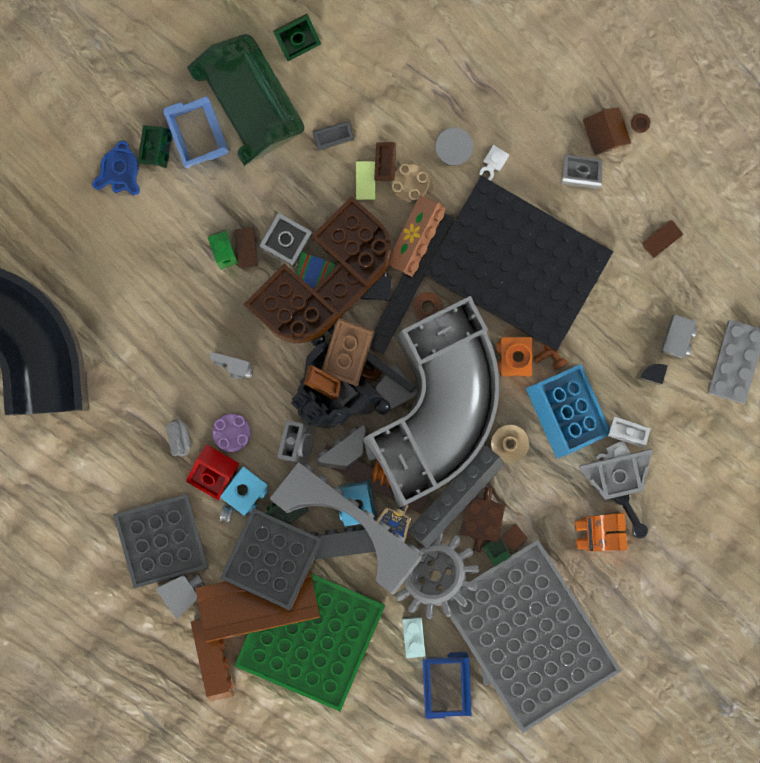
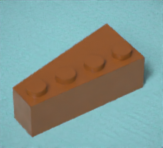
M201 619L191 621L206 697L211 701L234 696L232 690L234 688L233 681L228 673L229 663L223 652L225 650L223 639L205 643Z

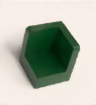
M500 538L498 542L489 541L482 546L494 567L511 557Z

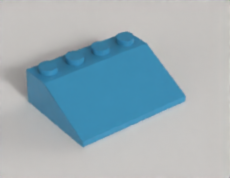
M582 364L526 388L556 459L608 436L610 428Z

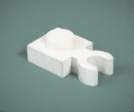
M493 145L483 161L487 164V167H483L479 175L482 176L487 171L490 173L488 180L491 181L494 177V169L500 172L509 154Z
M619 441L606 448L608 454H598L595 458L603 457L604 459L630 454L625 442Z

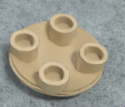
M402 164L395 170V181H391V187L394 194L401 200L408 202L417 201L420 195L424 196L429 188V177L426 171L419 165Z

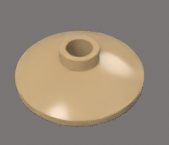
M505 425L497 429L493 434L491 449L500 456L503 462L515 463L526 456L529 450V438L522 428L515 425ZM508 440L513 441L511 448L506 446Z

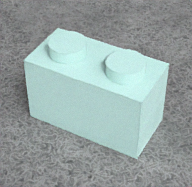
M403 617L406 658L424 657L425 646L422 617Z

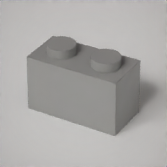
M675 314L672 315L660 352L681 359L685 358L686 355L689 356L692 345L689 343L691 337L694 338L697 333L698 327L695 326L697 321Z

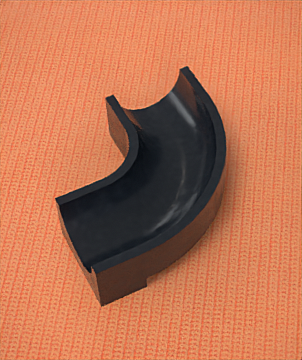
M0 268V368L2 371L5 415L16 416L89 410L87 372H85L83 355L75 331L66 315L36 285L21 276Z

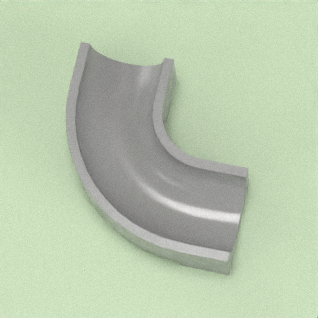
M471 296L401 330L396 335L416 377V399L410 411L403 418L363 438V441L374 453L391 485L397 508L405 506L438 489L462 472L482 448L493 425L499 397L497 361L492 344L486 333L488 329Z

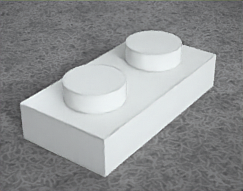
M614 417L608 436L645 448L650 428Z

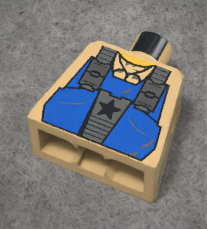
M405 505L399 508L396 506L394 510L386 507L376 522L382 521L390 527L388 531L393 535L398 533L405 539L403 542L405 543L411 523V518L405 516L409 506Z

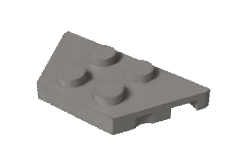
M652 449L579 465V468L606 500L643 491L650 457L653 452Z

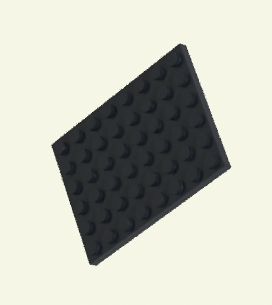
M480 176L424 275L463 298L471 296L475 305L557 351L614 251L487 178Z

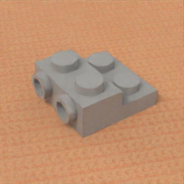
M211 352L210 360L214 361L213 365L224 368L228 365L226 372L231 373L230 377L243 380V377H252L254 367H251V362Z

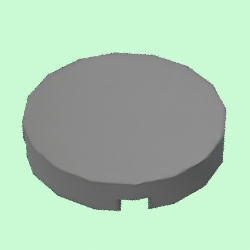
M448 128L440 133L436 140V154L447 165H462L472 155V138L468 132L461 128Z

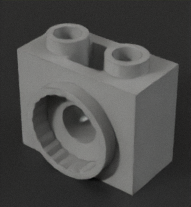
M286 420L277 458L295 464L299 462L304 465L312 450L315 428Z

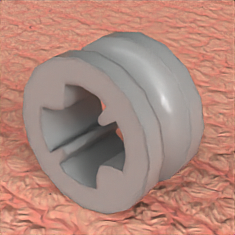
M227 505L223 506L220 522L225 520L229 524L233 507L227 508Z

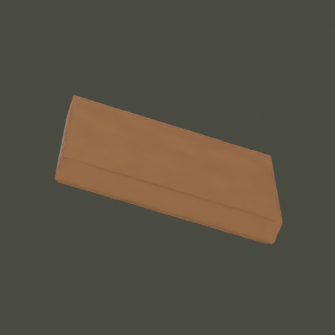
M338 318L322 371L338 380L357 386L375 331Z

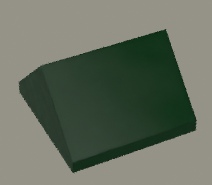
M308 14L273 30L274 36L287 61L321 45Z

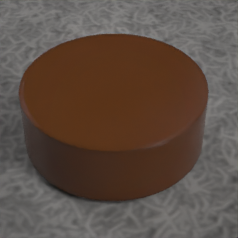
M643 113L636 114L631 120V128L636 133L646 132L651 124L650 118Z

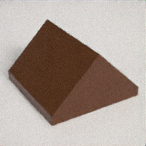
M619 107L603 110L583 119L595 156L631 144Z

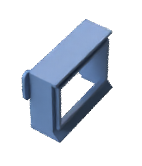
M207 96L186 105L177 103L163 110L185 168L188 169L204 161L213 160L230 153L210 99ZM203 107L219 149L191 160L175 117Z

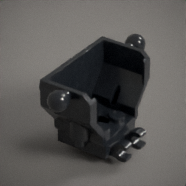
M325 335L310 341L315 348L306 357L304 378L300 381L301 384L297 389L298 393L292 398L293 401L291 402L298 409V414L303 421L311 427L317 426L330 429L331 427L334 428L338 423L342 425L351 416L368 415L374 410L380 415H385L390 411V403L362 376H360L357 386L350 384L357 391L358 395L345 407L336 399L332 400L305 385L307 367L313 365L322 370L330 345L325 342Z

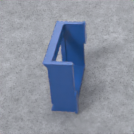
M450 652L447 657L422 658L425 718L441 719L450 716H472L468 653ZM461 663L462 710L432 711L430 664Z

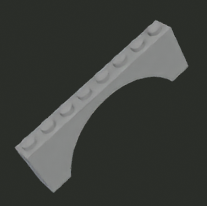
M298 462L270 497V500L286 513L309 506H324L340 510L356 519L370 535L376 550L378 564L376 582L394 595L422 559L419 555L420 550L412 544L407 546L403 543L405 539L398 533L394 535L388 531L390 527L382 521L377 523L373 520L374 515L366 509L364 512L358 508L359 504L352 498L347 500L342 496L344 494L342 490L336 486L334 488L328 485L329 481L322 475L317 477L312 473L314 471L312 467L306 463L302 465Z

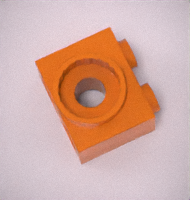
M501 337L500 342L496 344L497 353H500V361H497L500 377L532 376V337ZM514 352L522 353L523 360L521 362L514 361Z

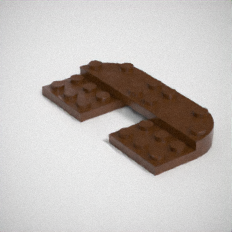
M352 196L311 236L317 244L339 262L314 289L284 263L244 303V306L265 324L275 336L284 341L306 343L324 335L337 322L338 318H341L385 273L390 264L392 246L386 228Z

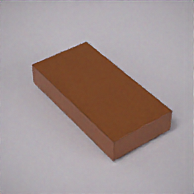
M313 365L308 366L304 384L332 400L338 399L341 381Z

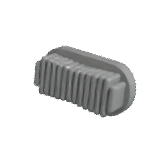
M175 419L167 423L165 428L171 454L182 457L188 455L189 448L192 447L187 424L184 425L181 419Z

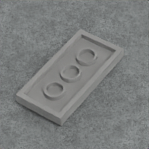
M728 320L708 394L742 404L746 403L760 355V328Z

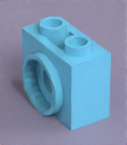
M243 466L220 498L245 516L247 513L250 514L253 508L257 507L255 502L259 497L261 499L264 498L269 491L267 489L269 484ZM244 484L247 486L248 492L246 495L238 493L239 485Z
M370 480L343 484L338 487L344 492L342 496L347 500L349 498L353 500L360 499L363 502V506H358V508L363 512L365 509L374 515L373 520H376L377 512ZM339 510V517L341 521H344V526L360 524L356 519Z

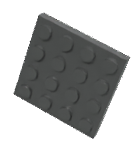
M188 494L113 514L134 588L208 568Z
M253 508L220 579L291 611L323 539Z

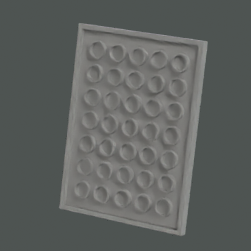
M538 540L470 581L477 586V590L470 591L463 588L459 595L465 598L468 604L466 607L459 605L456 599L448 603L451 609V620L522 734L622 672Z

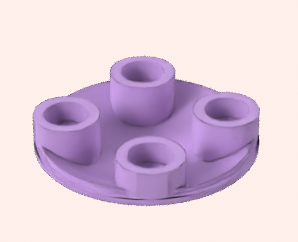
M226 414L215 421L212 435L214 442L219 448L224 451L235 452L247 445L251 430L248 422L242 416Z

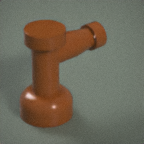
M547 345L543 347L545 351L534 357L538 364L541 360L551 356L554 360L553 368L555 371L568 364L565 358H561L556 350Z

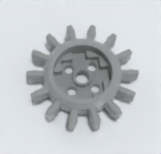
M441 533L427 549L422 545L417 548L420 550L419 555L422 559L404 581L406 588L395 595L398 601L405 599L409 595L414 597L413 602L408 608L412 614L417 611L422 603L427 605L425 613L428 619L433 618L434 606L442 605L444 614L450 617L451 609L448 603L456 599L459 605L466 607L468 604L459 593L463 588L470 591L477 590V586L473 582L465 581L466 574L479 572L478 566H464L463 561L469 558L473 551L471 548H467L460 554H457L455 548L460 542V538L457 535L451 539L448 546L442 544L443 533ZM430 561L435 562L434 566L429 567L428 563ZM447 569L452 570L451 574L449 575L445 574V571ZM433 571L440 572L438 580L430 579V574ZM426 578V583L420 584V580ZM443 586V591L438 592L437 587Z

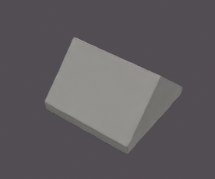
M564 155L560 184L599 189L601 187L602 160Z

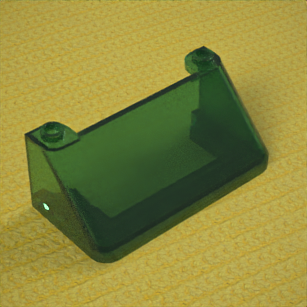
M243 34L213 44L187 66L188 71L195 80H207L244 145L238 149V156L244 166L287 143L304 131V124L252 36Z

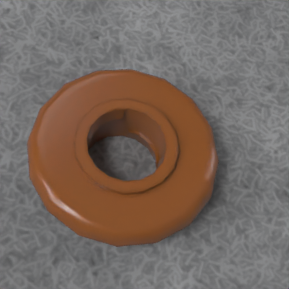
M432 292L419 294L413 303L414 314L419 320H423L443 310L441 299ZM428 301L432 302L434 306L433 311L430 313H426L422 308V305Z

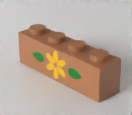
M421 195L419 196L392 250L389 264L391 268L413 277L423 255L427 251L431 238L436 233L439 222L444 217L445 207L438 202Z

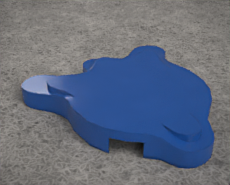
M119 141L111 151L103 156L100 164V174L92 182L94 189L101 190L108 184H111L114 193H119L123 190H127L134 196L140 193L136 180L139 172V163H137L138 160L130 150L127 142Z

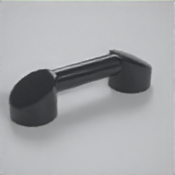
M629 494L613 498L615 503L623 506L631 520L633 535L637 538H644L648 534V527L640 523L629 503Z

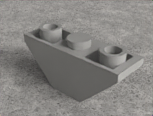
M363 425L360 428L354 427L348 432V437L344 440L341 437L334 442L332 449L329 451L327 449L323 450L318 455L319 458L316 464L321 467L346 470L362 456L365 427Z

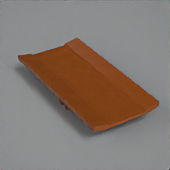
M310 570L291 611L226 581L195 588L205 643L320 618Z

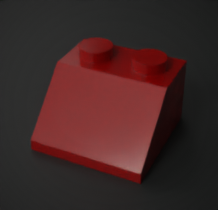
M206 444L196 459L186 482L219 501L220 496L227 488L240 463Z

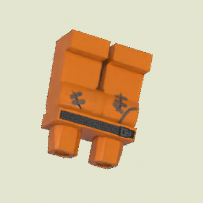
M625 513L584 516V519L574 521L575 531L585 530V538H576L577 549H583L588 552L627 550V536L625 532L606 533L608 531H626Z

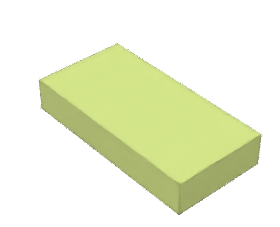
M356 161V200H375V161Z

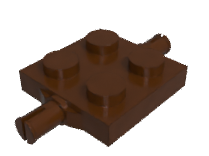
M485 487L484 497L479 499L473 498L465 508L460 535L470 536L475 539L473 551L477 549V552H481L482 541L498 542L506 504L496 503L491 500L493 488Z

